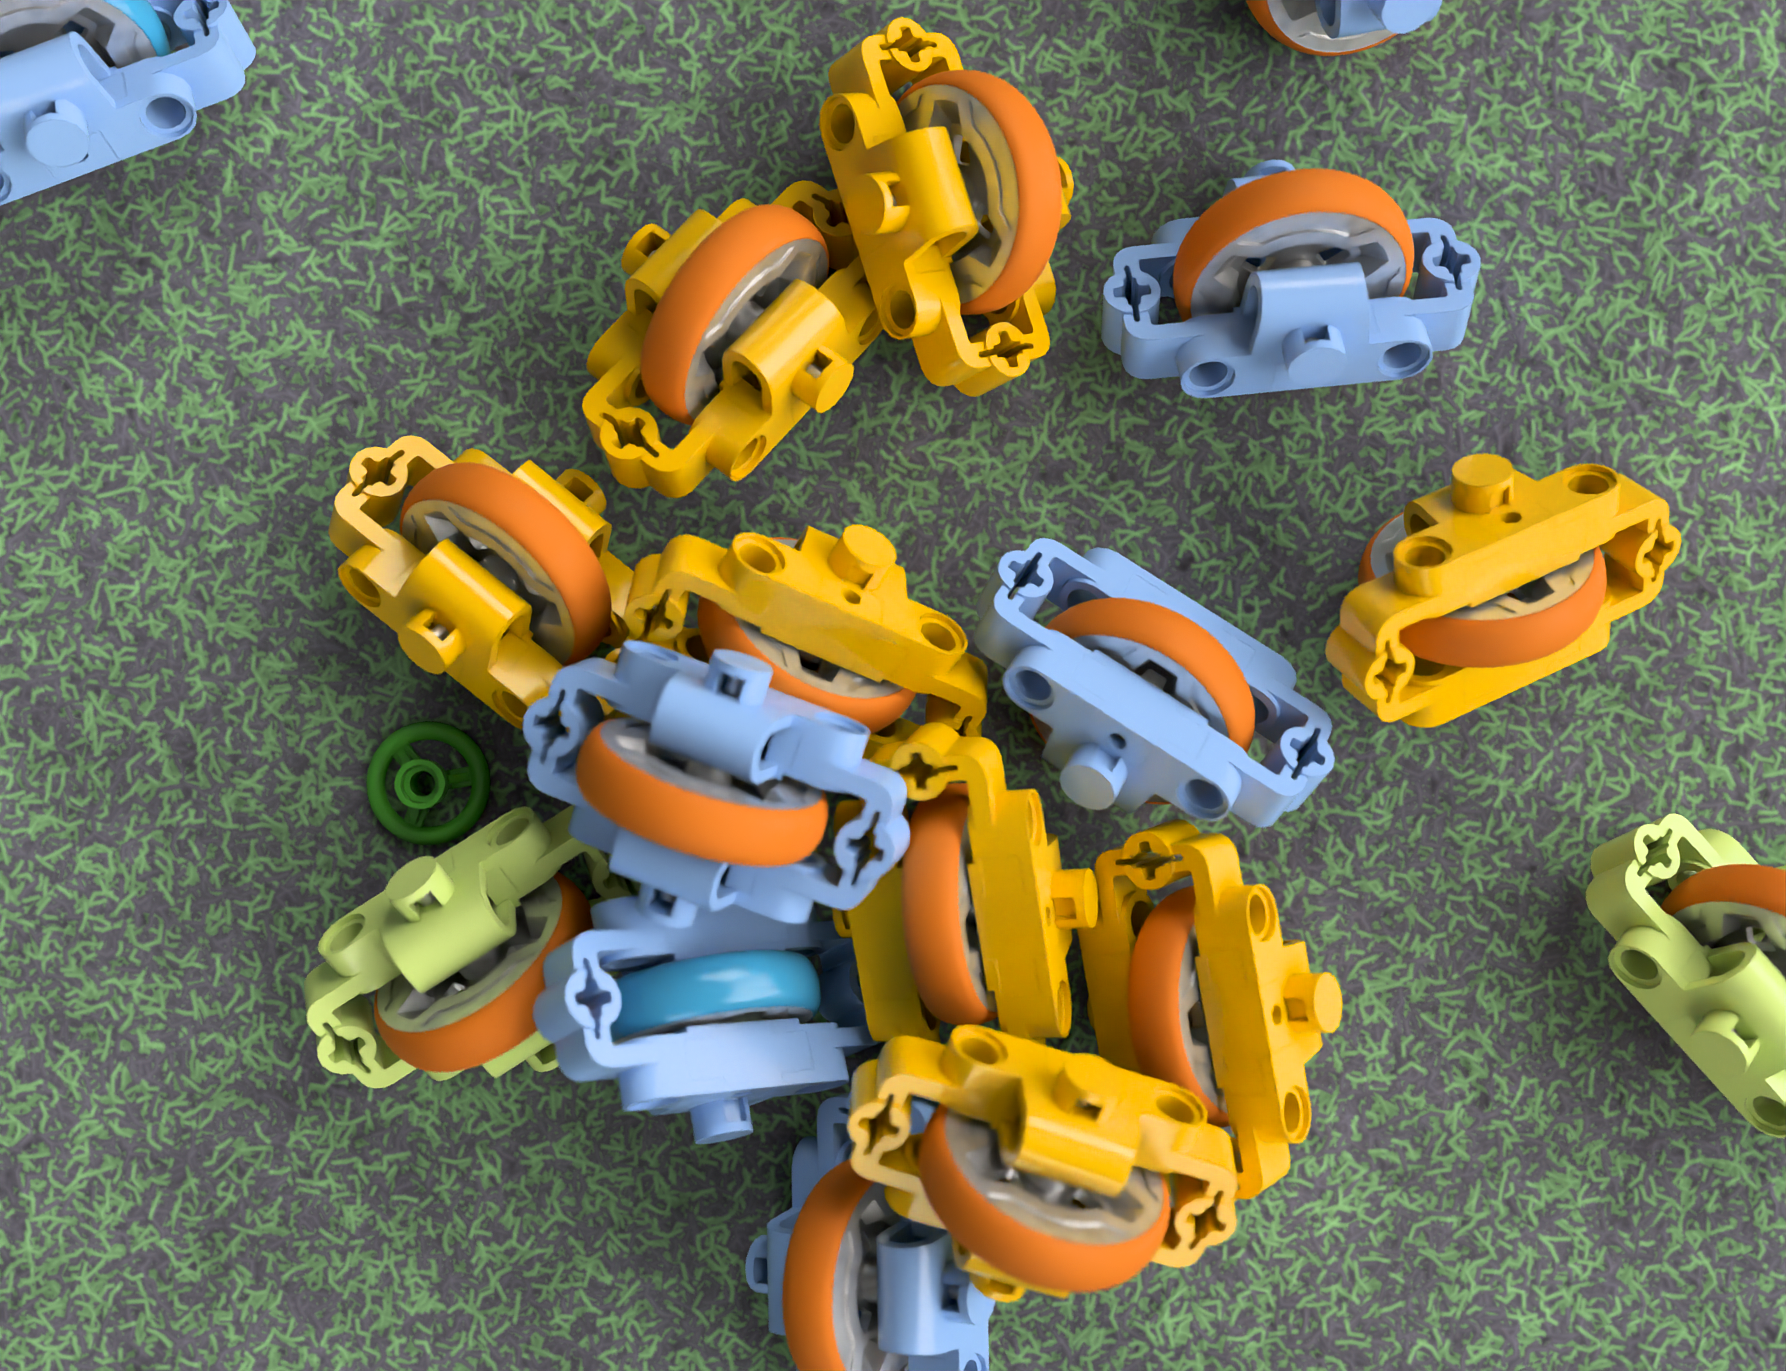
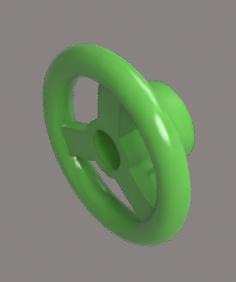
M435 721L412 723L390 734L375 751L367 772L366 787L368 800L379 822L398 838L419 845L447 843L462 836L472 828L484 812L490 793L488 764L478 745L460 729ZM421 740L444 742L455 748L463 756L468 767L444 770L439 763L433 760L421 759L410 744ZM393 758L401 766L395 776L394 788L399 800L408 806L404 819L392 808L386 794V773ZM423 772L430 773L435 781V787L429 795L421 793L417 786L418 777ZM472 786L466 806L455 818L442 825L423 826L429 809L438 805L445 798L448 789Z

